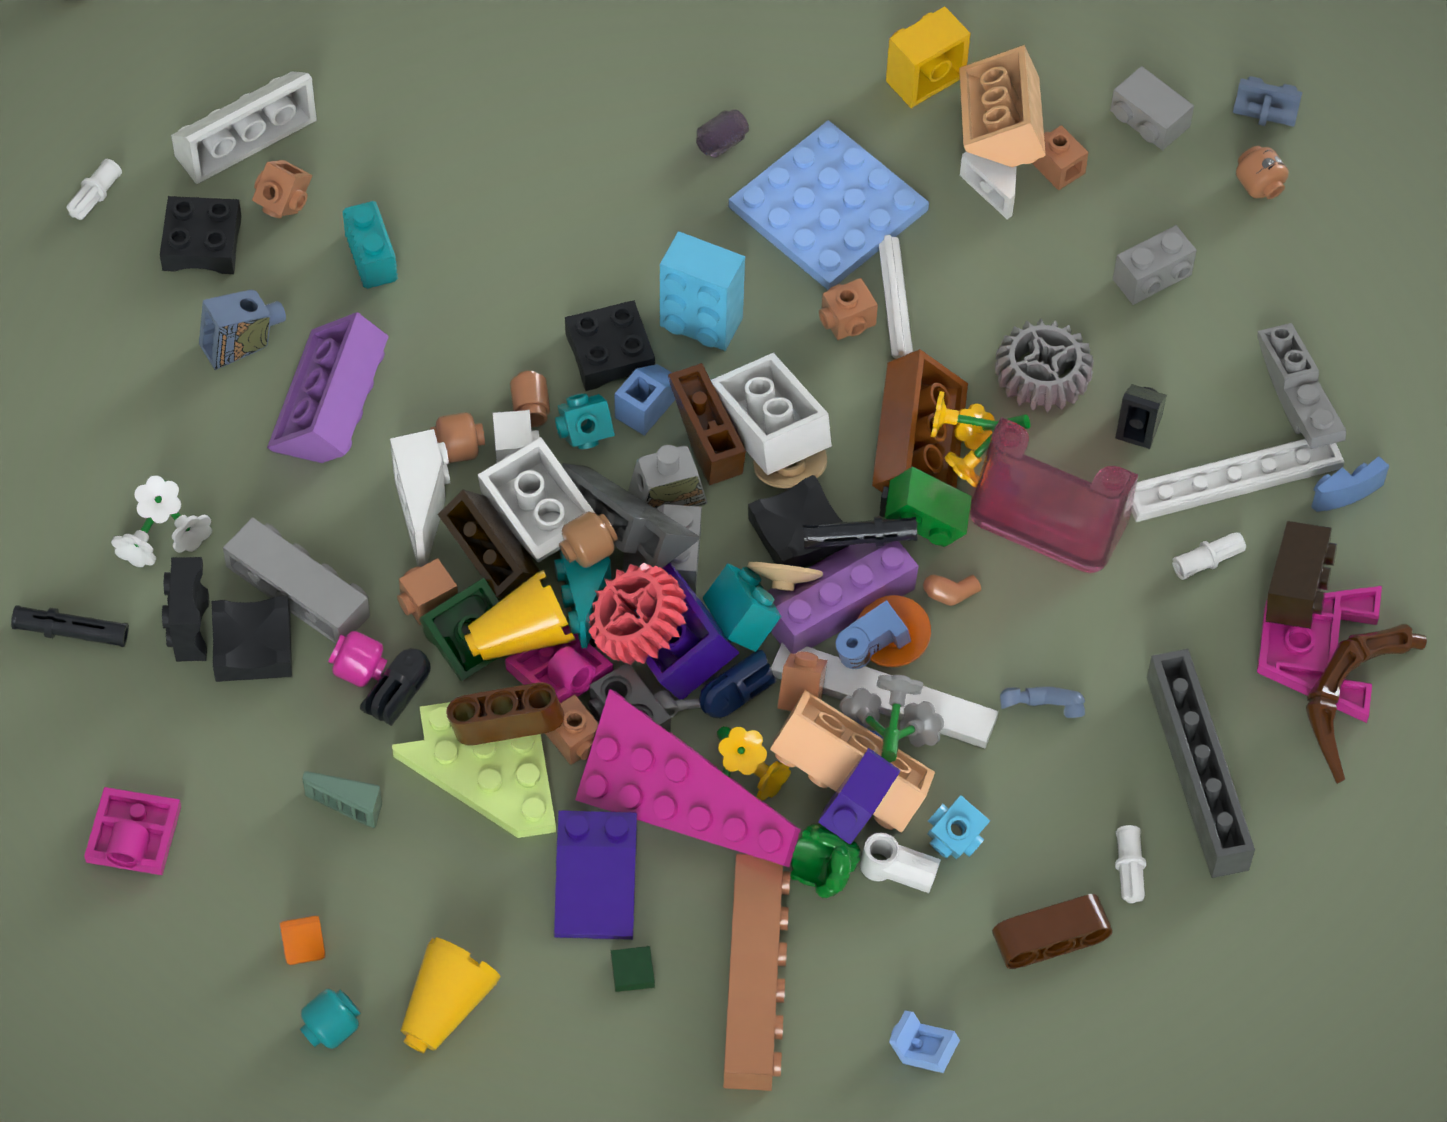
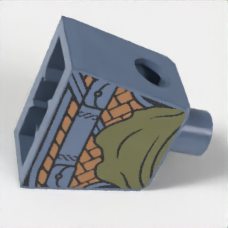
M254 290L203 300L199 345L214 370L264 349L268 345L270 326L285 322L286 320L284 308L279 301L265 305L257 291Z

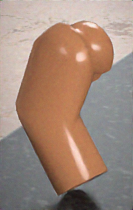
M930 575L924 580L923 589L932 599L949 606H954L980 592L981 585L974 575H970L958 583L942 576Z

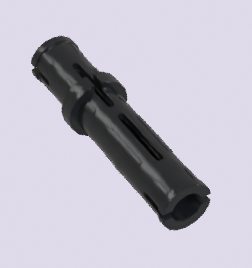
M882 516L874 517V520L819 525L806 524L803 525L804 549L876 543L877 547L884 546L885 542L917 541L916 517L882 520Z
M15 605L11 618L12 629L44 633V637L52 639L57 635L125 647L129 633L128 623L59 613L57 608H49L48 611Z

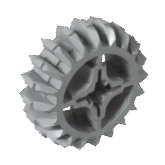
M1040 319L1037 322V326H1033L1028 321L1023 325V329L1014 326L1010 336H1004L1001 346H999L996 352L995 372L999 376V386L1006 387L1007 398L1017 396L1019 406L1029 402L1032 411L1037 405H1043L1048 413L1054 404L1061 410L1066 405V401L1075 404L1076 400H1078V395H1084L1089 381L1092 380L1094 360L1092 358L1093 355H1090L1089 343H1082L1081 333L1071 335L1070 325L1063 329L1058 328L1056 320L1051 325H1045L1043 320ZM1030 353V355L1024 357V361L1016 363L1017 359L1023 354ZM1072 368V371L1061 379L1058 377L1064 374L1066 369Z

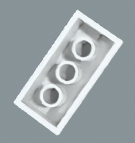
M292 71L282 77L271 80L267 85L252 93L244 94L237 101L212 111L203 119L182 127L178 132L171 135L176 159L194 182L199 184L317 121L312 77L308 73Z

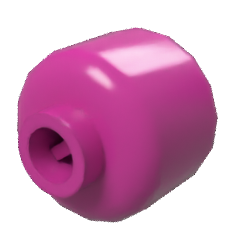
M351 631L347 636L340 635L328 662L333 664L332 672L335 676L358 687H364L371 678L379 680L388 660L381 657L383 653L382 643L360 632Z

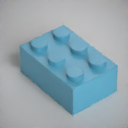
M678 231L660 263V326L673 334H682L698 340L704 346L716 347L726 351L743 319L745 256Z

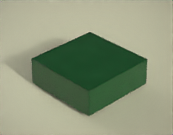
M650 946L611 950L615 992L655 988Z

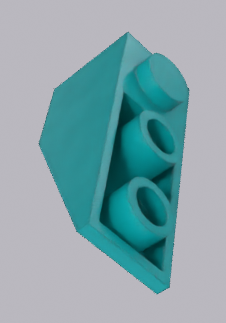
M560 549V559L554 560L557 581L565 582V585L561 586L564 608L571 607L572 611L567 612L570 633L578 634L581 649L587 648L591 640V634L588 632L591 628L589 615L594 613L592 603L598 600L595 590L603 591L606 587L605 579L612 580L610 559L608 556L591 567L585 568L580 566L575 560L569 563Z

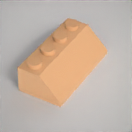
M1025 45L960 67L963 145L966 152L1009 167L1030 164L1046 156L1040 79Z
M804 690L776 736L770 750L776 753L775 757L784 765L792 768L796 766L806 772L809 779L817 786L822 788L829 787L837 791L868 748L881 756L883 739ZM898 749L897 758L891 764L901 771L873 815L875 821L882 827L889 830L896 829L902 833L926 798L935 771Z

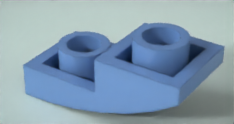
M1378 456L1370 464L1363 463L1358 466L1352 475L1343 467L1332 476L1326 474L1314 487L1315 495L1311 507L1316 512L1328 511L1365 498L1384 485L1389 465Z

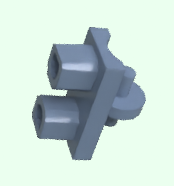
M1252 76L1248 77L1247 80L1241 78L1233 113L1258 118V125L1266 126V122L1271 121L1294 127L1302 92L1297 91L1296 86L1288 84L1277 87L1265 84L1261 78Z

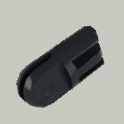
M414 648L406 649L399 653L360 704V710L392 726L430 674L431 666L427 655L421 650Z

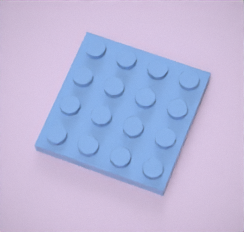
M828 120L729 198L728 207L824 288L829 290L879 251V244L884 240L885 235L896 237L926 213L929 209V201Z

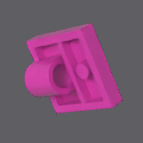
M568 625L562 628L565 635L570 634ZM573 634L575 640L569 643L517 653L505 659L506 670L523 685L538 682L550 684L555 689L560 703L573 695L578 697L589 690L590 684L613 671V663L590 644H588L587 648L581 649L578 634Z
M104 787L84 855L86 863L163 875L181 810L180 799Z

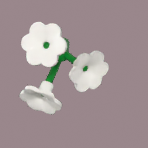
M151 476L147 480L146 485H140L136 488L134 494L139 502L137 505L138 514L141 517L147 518L141 530H137L134 535L124 534L123 537L115 536L111 543L116 548L115 554L123 560H128L132 565L136 567H144L145 564L153 565L156 561V556L152 553L153 548L147 541L149 539L148 532L154 522L164 523L171 515L175 520L174 525L177 527L172 534V539L174 540L173 548L176 552L181 553L185 550L189 552L196 550L202 541L211 535L212 528L209 526L211 519L205 514L199 517L195 515L190 517L180 515L178 511L181 508V501L177 497L179 493L178 485L173 481H166L160 476Z

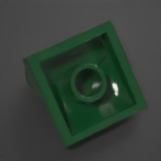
M484 577L419 618L426 638L429 642L436 645L461 682L498 659L483 660L481 654L473 657L464 637L471 633L468 625L499 602Z

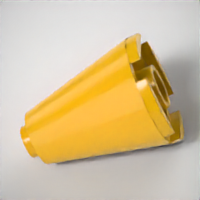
M544 570L536 573L468 625L471 633L464 637L473 657L481 654L483 660H489L565 644L575 640L573 633L565 635L562 630L563 627L568 625V622L551 586L543 587L540 580L547 578Z
M432 937L427 945L400 1030L406 1035L403 1042L423 1054L427 1048L435 1051L497 985L501 977L499 973L484 961H481L479 964L470 957L471 953L444 939L438 937L434 939Z

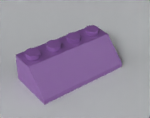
M358 312L312 329L267 448L272 452L319 463L344 456L351 448L353 432L356 424L362 418V408L367 394L373 388V378L378 365L384 358V348L389 336Z
M899 541L885 542L884 546L877 547L876 543L849 545L809 567V569L822 571L823 577L809 582L797 583L794 586V591L772 588L767 590L774 597L775 601L773 604L782 616L771 633L780 645L783 643L792 654L805 647L812 648L850 626V624L858 619L862 610L876 599L890 595L904 596L915 590L919 566Z

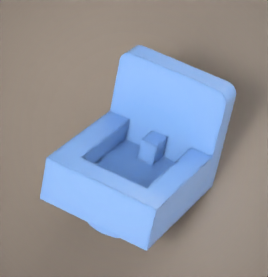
M905 1010L899 1023L892 1030L889 1043L903 1064L944 1073L960 1039L955 1031L921 1024L914 1012Z

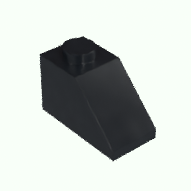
M1131 384L1122 399L1115 439L1150 449L1163 415L1167 395L1159 393L1150 387H1140Z

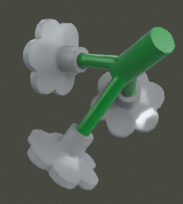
M880 675L878 677L876 686L891 692L889 705L892 706L889 727L886 729L878 722L880 718L878 710L882 702L877 694H870L867 689L859 688L854 691L852 696L844 697L839 704L841 713L865 728L871 726L883 737L881 757L890 763L894 762L897 758L899 740L906 736H909L910 743L915 747H921L925 744L933 746L940 741L939 731L944 727V720L941 715L935 713L933 704L928 701H923L920 704L910 703L906 705L903 711L904 718L900 721L901 730L897 729L900 707L905 705L906 694H921L923 689L921 681L911 680V678L904 675Z

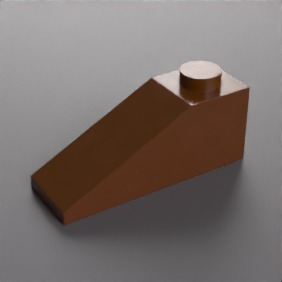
M700 363L668 374V380L692 450L708 484L712 485L742 475L746 450L703 364Z

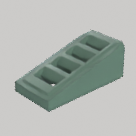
M304 771L302 779L305 796L372 828L376 827L382 807L379 785Z

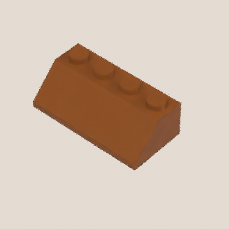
M921 349L887 363L872 486L883 492L884 486L889 487L891 479L912 466L954 488L957 487L958 475L944 458L949 451L955 453L960 458L962 441L956 438L954 432L957 425L944 423L938 430L936 438L931 437L940 391L945 392L944 401L946 408L959 411L966 407L968 383Z

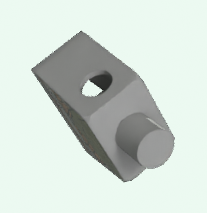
M664 445L658 449L657 453L637 459L629 486V492L654 508L664 504L684 506L707 504L702 483L688 446L675 447Z

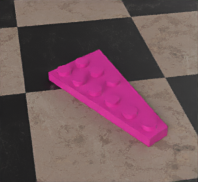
M609 689L575 798L576 801L611 812L637 813V820L787 867L790 866L801 830L765 802H762L744 789L745 787L720 771L714 764L678 737L653 721L643 711L626 701L616 691Z

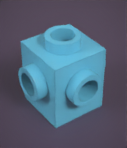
M960 795L949 808L942 804L928 820L933 825L927 833L932 838L929 844L945 858L952 855L957 859L963 852L970 857L984 841L979 834L990 820ZM951 825H956L960 828V836L953 834Z

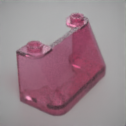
M1001 417L993 431L970 506L972 521L982 529L1080 571L1094 573L1102 570L1107 565L1129 523L1138 474L1121 467L1107 466L1096 474L1092 483L1024 455L1029 444L1027 431L1019 424Z

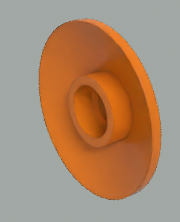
M898 595L884 596L866 606L858 619L886 600L908 628L911 642L900 649L892 642L873 654L870 661L886 667L904 666L915 661L926 650L931 638L930 620L925 610L914 600Z

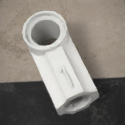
M879 832L872 834L866 840L860 860V868L865 877L870 880L883 881L890 879L929 893L941 859L898 845L893 836ZM872 854H882L887 860H877Z

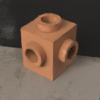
M285 160L269 161L255 181L254 188L256 191L252 201L263 206L262 211L275 218L298 214V211L304 207L308 195L306 191L313 175Z
M859 278L844 285H835L827 292L822 293V308L819 309V317L824 328L827 330L831 329L837 340L848 336L854 337L864 332L867 328L876 325L878 304L862 278Z

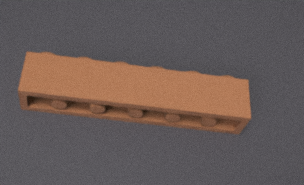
M736 854L723 1088L772 1091V1077H781L782 1052H774V1039L782 1040L783 1015H776V1003H784L785 979H777L778 966L786 967L787 943L779 942L780 930H788L789 907H781V895H789L790 871H783V865L748 854Z

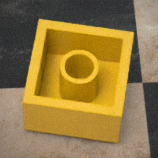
M945 6L934 13H927L908 28L899 29L889 38L886 82L910 108H913L960 80L959 68L967 65L971 33Z

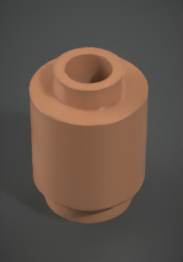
M523 371L510 382L513 411L530 410L531 428L538 427L547 421V416L550 413L547 381L543 375L535 371Z

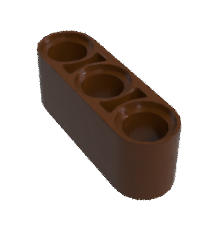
M545 682L463 695L452 700L446 711L447 718L457 740L464 745H478L549 733L561 726L565 716L555 689Z
M1089 894L1006 919L998 923L993 928L992 933L1006 967L1016 969L1101 943L1112 935L1113 930L1099 897L1095 894Z

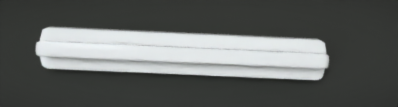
M885 235L884 240L879 244V254L891 355L893 358L898 359L912 353L913 348L900 241L897 237Z

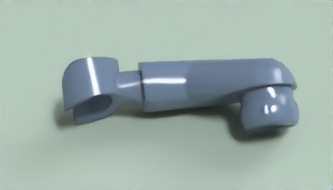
M1010 687L1004 689L1000 694L1001 709L1018 703H1026L1030 706L1053 704L1065 706L1064 715L1066 718H1077L1085 715V699L1077 691L1056 687L1026 688L1025 691L1020 692V688Z

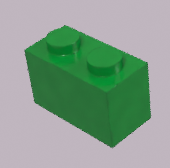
M912 466L890 480L885 518L901 519L916 517L917 534L928 539L932 544L946 547L967 534L972 496Z

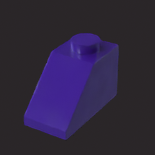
M868 748L824 807L818 823L851 845L871 818L901 770Z

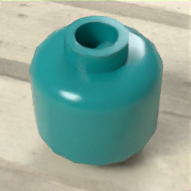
M325 989L301 1009V1017L305 1025L300 1030L314 1047L322 1043L325 1047L334 1049L359 1028L357 1017L361 1012L341 989L337 992Z

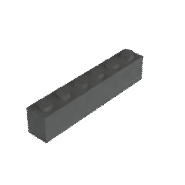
M1189 649L1152 655L1147 673V681L1211 878L1249 871L1255 848Z

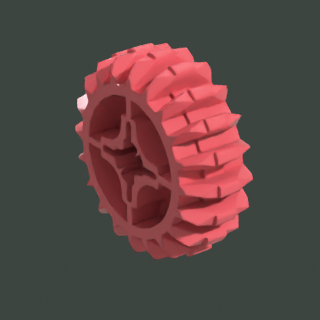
M644 562L640 567L630 564L626 573L617 569L615 579H605L606 587L603 591L595 590L598 600L592 603L594 613L589 615L591 628L588 632L595 640L597 647L612 660L622 661L629 665H632L634 661L645 664L648 655L658 659L659 650L662 647L670 649L669 640L672 637H680L676 629L678 626L686 624L682 614L688 608L683 601L686 595L683 589L679 587L678 581L671 574L668 575L661 567H652Z

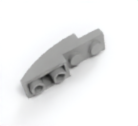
M1289 323L1258 331L1257 337L1270 378L1295 433H1302L1311 449L1345 441L1346 429L1318 382L1319 370L1293 324Z

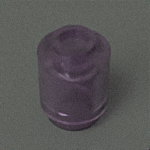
M724 110L697 129L696 143L705 155L717 158L744 140L745 134L749 132L748 122L738 110Z

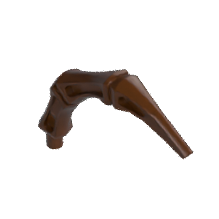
M1407 624L1376 632L1350 635L1347 640L1338 643L1327 667L1307 696L1309 703L1306 705V712L1310 724L1337 784L1345 780L1334 736V718L1337 711L1336 703L1339 701L1340 688L1348 674L1360 666L1362 662L1385 654H1404L1410 651L1411 648L1423 650L1427 643L1426 636L1412 633V628Z

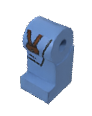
M886 600L842 630L836 639V649L844 666L850 669H860L869 663L873 654L888 644L894 642L897 648L900 649L911 642L908 628Z

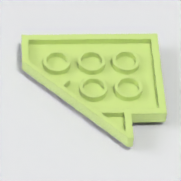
M450 702L419 707L424 740L393 744L394 758L517 838L556 832L541 734L478 745H464L457 740L447 718L446 711Z

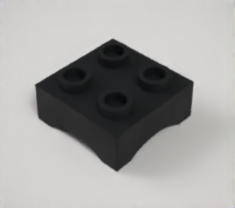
M168 196L160 248L162 271L175 272L182 269L198 268L216 271L221 274H234L237 239L242 218L239 199Z
M635 300L565 317V334L574 353L585 391L597 389L613 380L629 377L637 368L655 365V356Z
M815 475L803 479L797 485L781 494L758 499L748 504V519L775 564L805 567L849 546H826L804 549L803 525L843 522L831 507Z
M171 557V572H164V594L168 595V605L162 606V626L166 628L167 647H173L176 662L207 660V647L200 632L202 616L209 607L208 589L200 583L203 575L202 557Z
M278 596L258 602L211 601L213 671L216 682L292 677L291 625L288 596Z

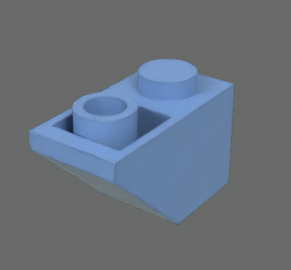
M658 364L635 369L614 394L615 418L645 436L675 401L668 380V374L672 372Z

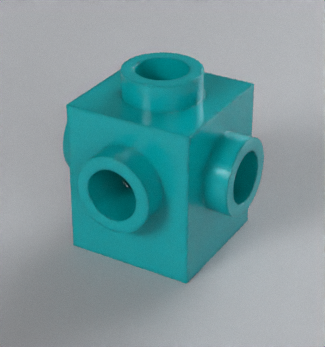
M585 393L576 394L566 399L567 403L557 405L560 415L555 417L558 435L560 439L565 438L572 447L577 446L578 449L592 448L599 445L598 440L615 436L607 400L600 394L590 397Z

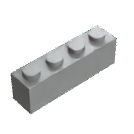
M252 517L223 547L227 568L270 598L288 596L290 612L335 644L340 635L347 636L351 631H356L370 617L368 596L361 587L354 583L349 585L343 581L331 566L325 563L319 564L310 558L309 553L301 545L296 543L290 544L270 524L266 523L263 525Z

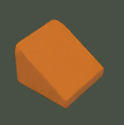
M319 916L287 920L280 923L285 959L288 965L325 958Z

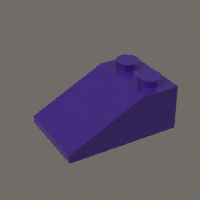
M670 562L663 569L668 575L671 574L678 581L679 587L683 589L686 595L683 601L686 603L688 610L682 614L686 624L677 627L676 630L680 637H672L669 640L670 649L662 647L659 650L658 659L648 655L646 663L660 684L679 700H683L737 656L739 651L732 641L725 637L712 614Z
M559 810L554 937L633 940L637 813Z

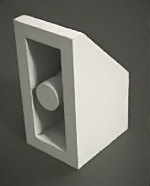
M968 152L963 153L960 176L1006 219L1012 216L1017 166L1009 167Z

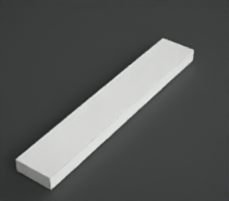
M1306 439L1128 484L1124 486L1123 493L1135 521L1140 522L1339 470L1343 467L1344 460L1336 443L1311 449Z
M781 643L771 666L773 675L778 679H782L783 666L790 655V651L783 643ZM805 647L798 651L810 652L817 655L818 659L828 660L823 694L842 700L846 696H852L855 690L865 688L870 694H877L881 698L882 703L878 710L879 713L891 717L892 706L889 705L891 692L876 686L880 675L890 674L866 666L860 669L847 668L841 663L839 657L810 647ZM923 686L921 694H906L905 705L900 707L899 720L904 718L903 711L906 705L910 703L920 704L923 701H928L933 704L935 713L941 715L944 720V727L939 731L940 734L984 749L986 748L999 711Z

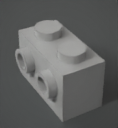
M1177 225L1118 254L1113 281L1132 305L1191 276L1197 250Z

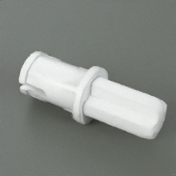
M110 159L103 160L92 176L82 181L81 189L67 205L69 215L72 218L84 219L98 201H104L107 196L106 191L122 174V170L116 162Z
M1231 533L1211 543L1207 541L1201 542L1200 547L1174 557L1172 565L1177 576L1184 580L1207 568L1212 570L1217 568L1219 562L1245 551L1246 544L1240 533Z
M1133 825L1119 827L1116 831L1118 859L1115 862V868L1120 871L1121 897L1127 903L1140 902L1145 897L1143 869L1146 867V860L1142 857L1141 829Z

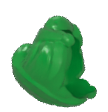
M820 823L808 825L796 843L791 859L793 870L790 877L794 881L815 887L816 893L821 898L835 896L839 891H843L849 880L850 872H853L860 862V848L855 841L851 845Z

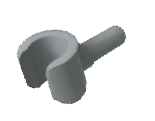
M668 690L660 691L654 695L671 718L678 711L700 708L699 699H680L674 701Z

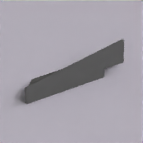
M567 463L562 464V467L593 511L598 516L604 514L607 517L618 538L614 545L622 552L636 554L638 549L652 567L663 568L699 540L700 536L590 467Z

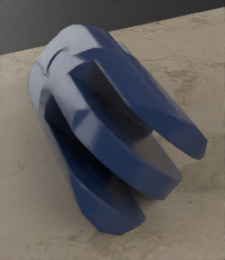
M757 650L712 680L701 690L699 704L705 714L719 719L726 717L777 682L764 651Z

